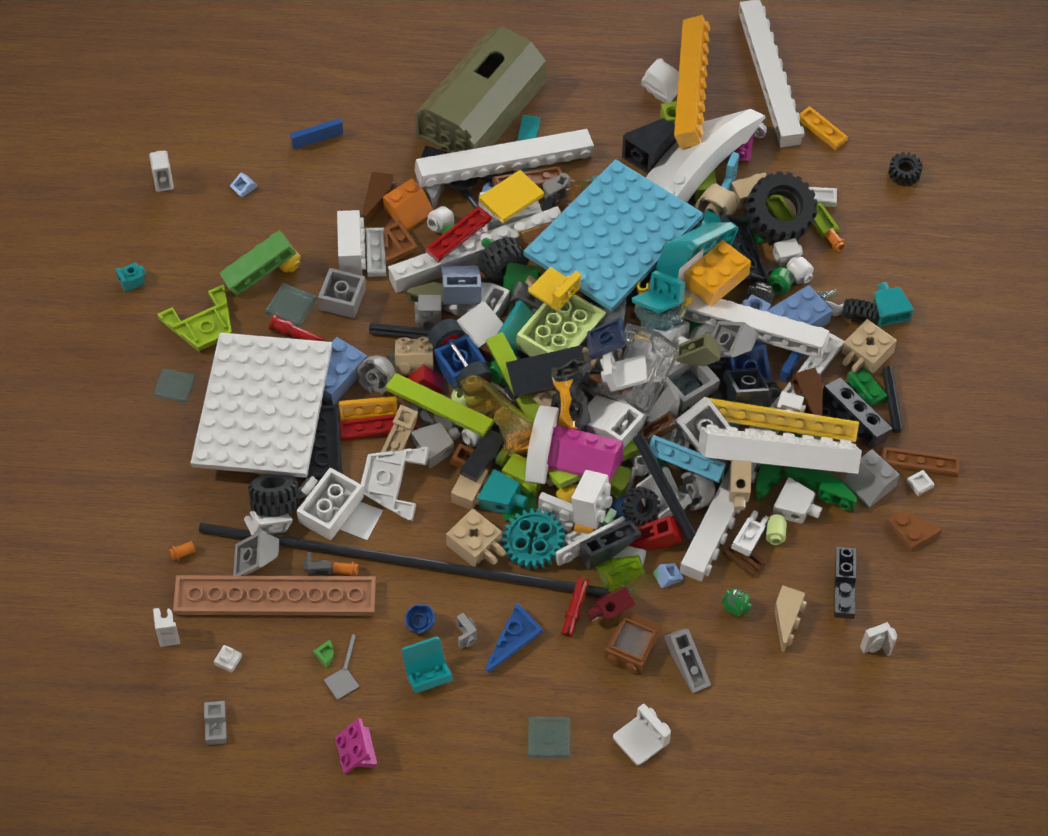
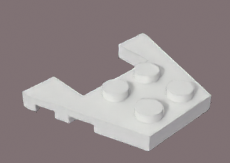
M429 447L368 454L361 481L363 494L406 520L413 522L416 504L397 500L406 462L426 466Z

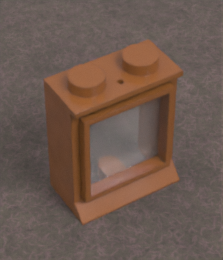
M625 610L608 646L605 648L604 659L612 665L624 667L631 673L642 674L661 636L662 625Z

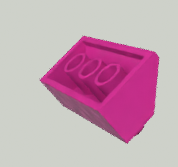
M556 425L553 428L547 460L548 468L578 476H583L585 470L608 475L609 482L611 481L624 459L623 441Z

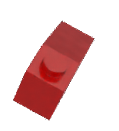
M667 516L637 527L641 532V536L628 546L642 550L666 548L683 542L681 529L676 520L671 516Z

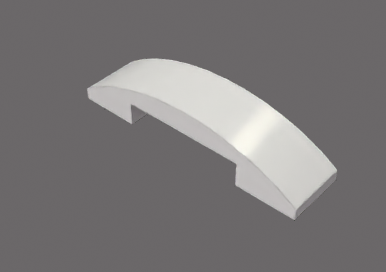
M540 405L528 447L526 482L545 484L549 466L547 464L553 428L557 425L559 408Z

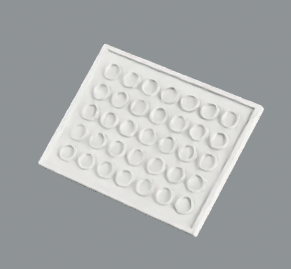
M219 333L191 466L307 478L332 352V342Z

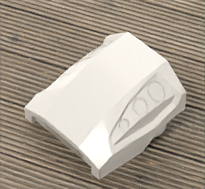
M662 58L657 59L646 71L641 85L662 102H672L678 93L679 72L665 63Z

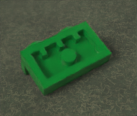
M866 369L855 374L852 371L848 372L846 383L871 408L887 399L886 393Z

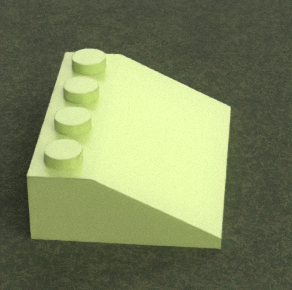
M575 294L559 311L543 303L518 332L516 348L532 357L580 346L587 338V332L597 326L606 315V312Z

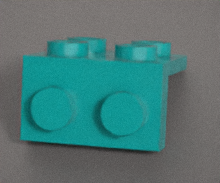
M654 271L651 274V290L632 297V302L641 308L652 310L653 313L661 314L684 303L685 282L662 272Z
M436 636L401 649L407 679L415 694L453 681L452 674L445 662L439 637Z

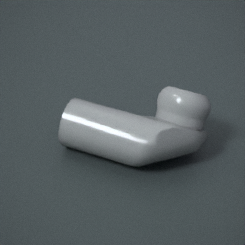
M824 301L833 310L832 316L842 314L844 303L837 305L831 301Z

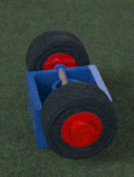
M445 319L437 323L429 331L428 340L435 349V363L453 390L461 387L466 395H475L491 384L493 374L486 365V360L469 335L464 336L463 329L455 319Z

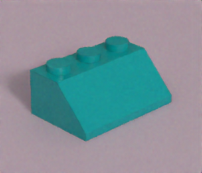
M520 300L497 333H504L517 360L522 359L524 353L516 348L517 334L534 315Z

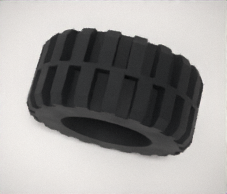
M777 171L775 175L769 173L758 180L747 196V203L744 209L747 212L745 216L746 221L751 222L749 227L752 231L755 229L757 237H764V241L768 243L770 241L777 243L796 238L797 241L805 235L815 221L814 218L817 216L818 211L816 209L818 206L817 199H813L816 194L814 190L810 191V184L808 182L804 183L801 181L802 177H794L791 172L783 174V171ZM772 195H781L788 198L795 206L796 218L792 221L775 219L766 208V199Z

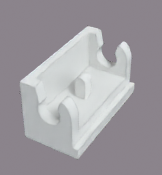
M250 511L252 517L245 516L244 518L251 535L260 531L267 534L285 533L293 521L289 514L265 517L257 516L255 511Z
M159 608L153 609L155 630L160 647L180 644L172 611L167 609L168 616L161 618Z

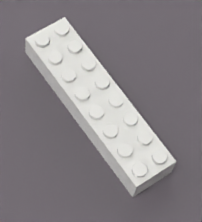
M707 425V427H701L698 451L707 458L751 461L753 463L856 474L859 472L862 451L856 447V444L851 443V440L840 439V442H836L828 437H821V440H818L810 435H802V438H799L791 433H783V436L776 435V432L764 431L763 434L757 433V430L745 429L744 432L737 431L738 428L735 427L718 429L719 426Z

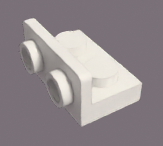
M542 492L539 497V508H541L542 514L546 510L549 511L550 516L555 514L556 520L560 519L561 521L560 526L564 527L565 532L570 533L575 524L572 504Z
M888 622L865 631L860 648L863 653L869 651L873 653L882 647L886 656H889L895 646L897 633L894 628L890 627Z

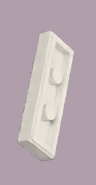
M366 228L368 277L386 276L384 228Z

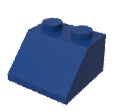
M755 341L751 351L735 357H725L727 370L757 368L765 380H772L766 344L761 341Z

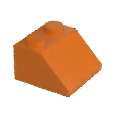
M412 178L383 196L384 210L395 222L401 221L407 231L428 219V214L433 211L425 192Z

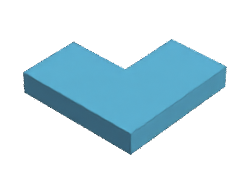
M735 152L731 154L727 164L726 177L721 186L731 191L732 182L735 181L737 176L739 153Z

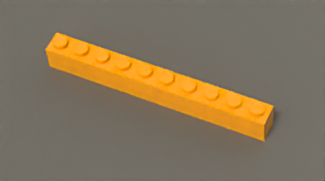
M703 15L684 19L682 25L674 133L680 149L701 144V137L704 135L702 124H704L703 112H705L704 100H706L704 89L707 87L705 77H707L706 65H708L707 54L709 53L707 43L709 42L708 31H710V25L708 21H705Z

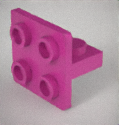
M357 718L335 737L343 773H349L355 767L374 768L377 765L369 727H364L362 719Z

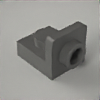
M307 552V559H304V571H308V576H333L331 561L318 560L317 562H312V554Z

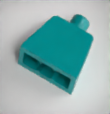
M887 282L880 283L877 286L878 291L874 293L873 303L878 306L876 314L877 326L881 327L911 320L914 309L901 288H889Z
M493 469L477 499L479 509L510 514L514 505L524 508L528 498L520 495V484L517 481Z

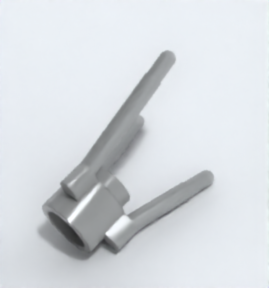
M637 456L634 460V466L624 496H628L626 493L630 491L636 475L645 476L647 473L649 476L651 475L642 456Z

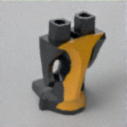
M574 358L562 367L551 369L553 384L556 389V393L552 396L551 407L559 408L557 425L586 432V425L591 422L584 394L576 395V386L584 378L585 373L590 370V361H578V358Z

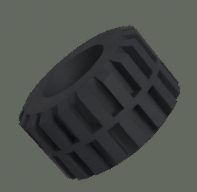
M504 237L488 245L481 252L477 263L490 283L500 285L504 283L503 276L505 275L507 264L527 265L529 259L524 256V250L515 238Z
M265 474L253 479L248 485L250 507L257 515L265 517L282 516L291 513L299 506L297 479L293 476Z

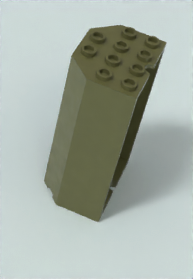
M502 26L487 30L416 111V136L440 149L444 147L451 153L493 146L546 83V60L531 41L514 33L512 30ZM488 57L501 63L489 79L475 73Z

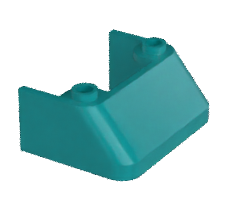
M732 222L704 223L697 229L672 241H667L662 247L663 251L654 271H659L678 279L679 269L701 250L704 249L703 254H707L722 240L731 246L738 227Z

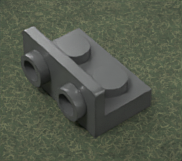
M518 281L515 284L509 303L515 306L520 300L535 314L544 302L528 293V285Z

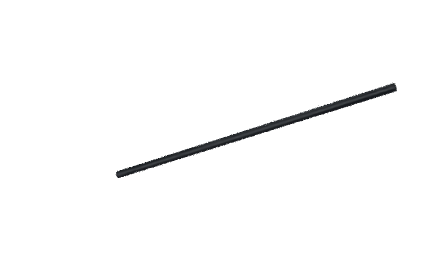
M200 523L199 532L238 539H246L252 536L249 530ZM269 534L278 538L279 545L567 592H574L576 583ZM588 585L585 594L602 597L608 593L609 588Z

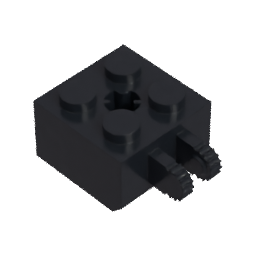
M757 368L724 370L721 389L727 401L769 407L771 399L777 398L781 394L777 383L774 380H765Z

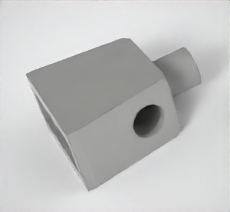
M441 423L411 432L412 443L416 449L429 447L426 462L429 469L454 452L453 441L460 438V433L456 427L446 431Z

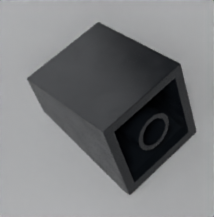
M662 118L623 135L622 158L649 174L663 155L677 142L674 137L675 124Z

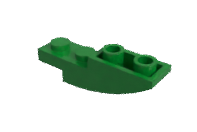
M761 463L755 489V501L759 502L763 497L766 498L771 492V487L781 481L783 466Z
M785 467L783 479L792 478L806 488L818 491L817 498L823 502L831 503L844 510L854 512L857 503L856 496L845 484L830 473L818 469Z

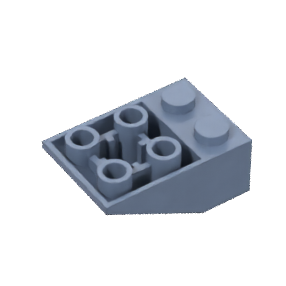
M441 266L443 305H472L481 303V275L478 266Z

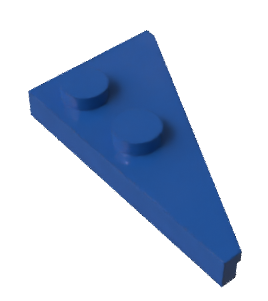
M518 603L515 604L514 611L496 643V648L493 654L490 655L485 668L488 674L543 633V629Z

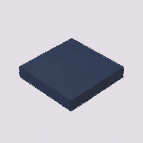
M622 318L615 319L587 332L589 356L592 360L627 345L625 325Z

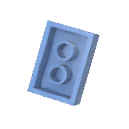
M810 285L767 310L771 314L784 316L788 319L804 322L816 327H824L830 323L833 311Z
M338 337L332 341V352L322 398L323 401L330 405H335L359 378L356 369L367 358L366 354Z

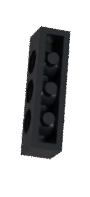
M838 378L824 386L822 402L840 419L859 422L857 436L870 449L887 440L893 428L842 378Z

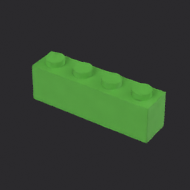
M279 230L262 243L256 245L247 254L242 255L233 264L225 267L220 272V275L229 290L238 296L297 253L287 237Z

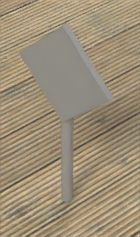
M354 634L351 636L343 669L324 679V682L337 700L359 688L358 683L347 669L355 640Z

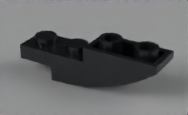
M836 547L833 595L835 618L854 619L856 548Z

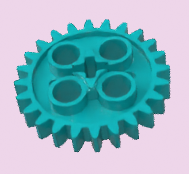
M533 508L530 509V513L523 510L522 516L516 513L517 519L510 518L511 525L505 524L507 531H502L503 537H505L501 539L504 545L502 547L506 551L507 558H511L513 564L517 562L519 567L525 564L527 570L530 568V565H533L536 570L538 564L545 568L544 562L546 561L551 565V558L556 559V551L562 549L560 546H565L563 540L566 538L565 533H563L565 530L563 526H560V519L556 520L555 514L550 516L548 510L542 514L541 508L538 509L537 513H534ZM526 526L530 527L528 530H522ZM549 529L547 533H541L543 530ZM526 544L524 548H518L519 545ZM545 547L544 550L537 551L538 548Z

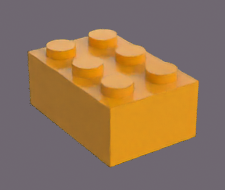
M722 240L685 272V287L712 307L749 275L751 261Z

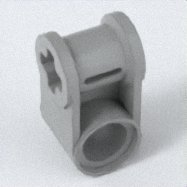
M562 173L544 182L542 187L545 201L548 196L555 198V203H558L560 200L575 194L578 190V183L571 180L566 173Z

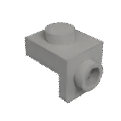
M461 613L457 616V626L463 633V635L458 637L460 649L473 645L477 640V630L474 621L470 617L467 618L464 613Z

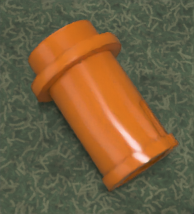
M830 229L825 233V237L832 244L834 251L841 252L845 249V240L841 239L834 229Z
M192 541L177 547L172 546V549H169L173 561H179V558L196 552Z
M334 562L333 575L358 576L359 565L355 564V562L351 564Z

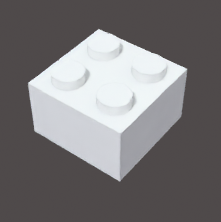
M585 470L571 498L575 524L597 529L600 522H603L607 508H610L612 505V497L610 496L611 484H609L608 475Z

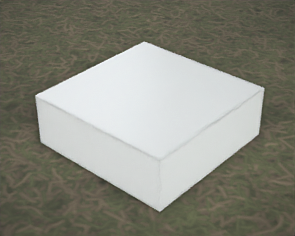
M924 470L907 478V483L917 496L934 488L935 485Z

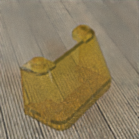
M477 375L468 376L460 381L468 408L487 417L494 414V420L500 428L504 441V451L509 456L529 444L533 423L504 392Z

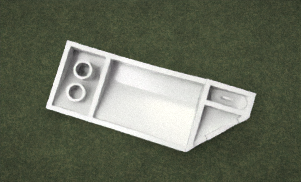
M748 109L704 121V124H702L704 135L701 137V144L680 149L676 142L657 162L646 178L687 203L708 175L742 144H746L765 119V115Z

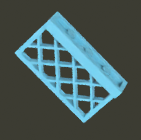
M653 435L649 446L656 458L717 483H722L725 477V463L713 458L704 457L698 452Z

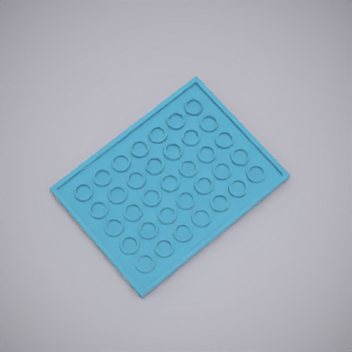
M615 159L524 250V256L544 269L548 270L552 267L566 277L578 271L582 274L579 291L612 312L635 289L637 284L656 267L663 251V245L667 241H672L688 233L703 218V212Z

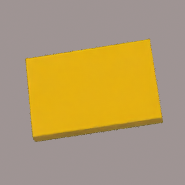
M519 170L479 196V202L500 222L504 223L542 198L544 192Z

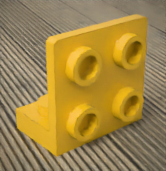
M550 267L528 289V293L556 311H559L580 289L582 274L575 271L571 276L568 275L566 277Z

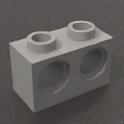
M419 295L418 302H415V324H419V328L432 329L437 323L442 321L441 295Z

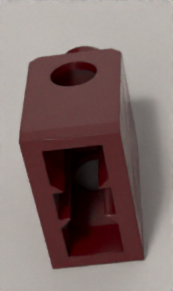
M619 586L594 600L595 607L587 610V614L591 621L600 617L607 620L636 604L627 587ZM609 602L610 608L606 610L605 605Z

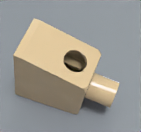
M731 461L729 470V501L734 502L735 510H744L745 503L749 502L751 493V461Z

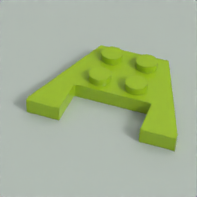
M224 285L208 291L209 297L215 305L214 307L183 321L179 319L172 307L158 313V319L198 352L216 344L219 333L232 334Z

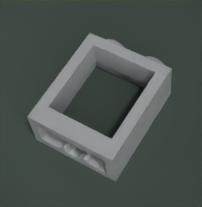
M680 363L660 375L658 386L663 393L669 384H673L680 398L679 410L683 411L688 406L690 408L704 397H708L718 391L720 380L707 365L699 366ZM691 370L703 385L684 396L673 384L672 380L680 374L682 375Z

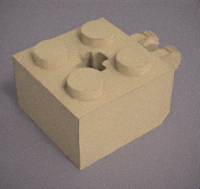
M867 319L844 342L842 353L846 357L842 364L847 366L854 361L856 363L851 371L856 373L863 367L873 374L894 353L897 340Z
M473 508L446 533V546L474 567L483 559L495 565L497 559L491 553L492 550L500 556L506 554L504 548L499 545L502 539V531Z

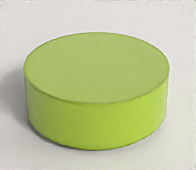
M503 447L495 464L501 467L506 465L511 456L508 448Z

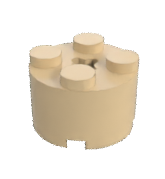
M713 183L699 198L695 208L703 212V216L706 210L718 216L724 213L732 216L737 209V195Z

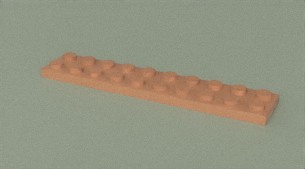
M176 575L173 613L174 615L375 616L376 576Z

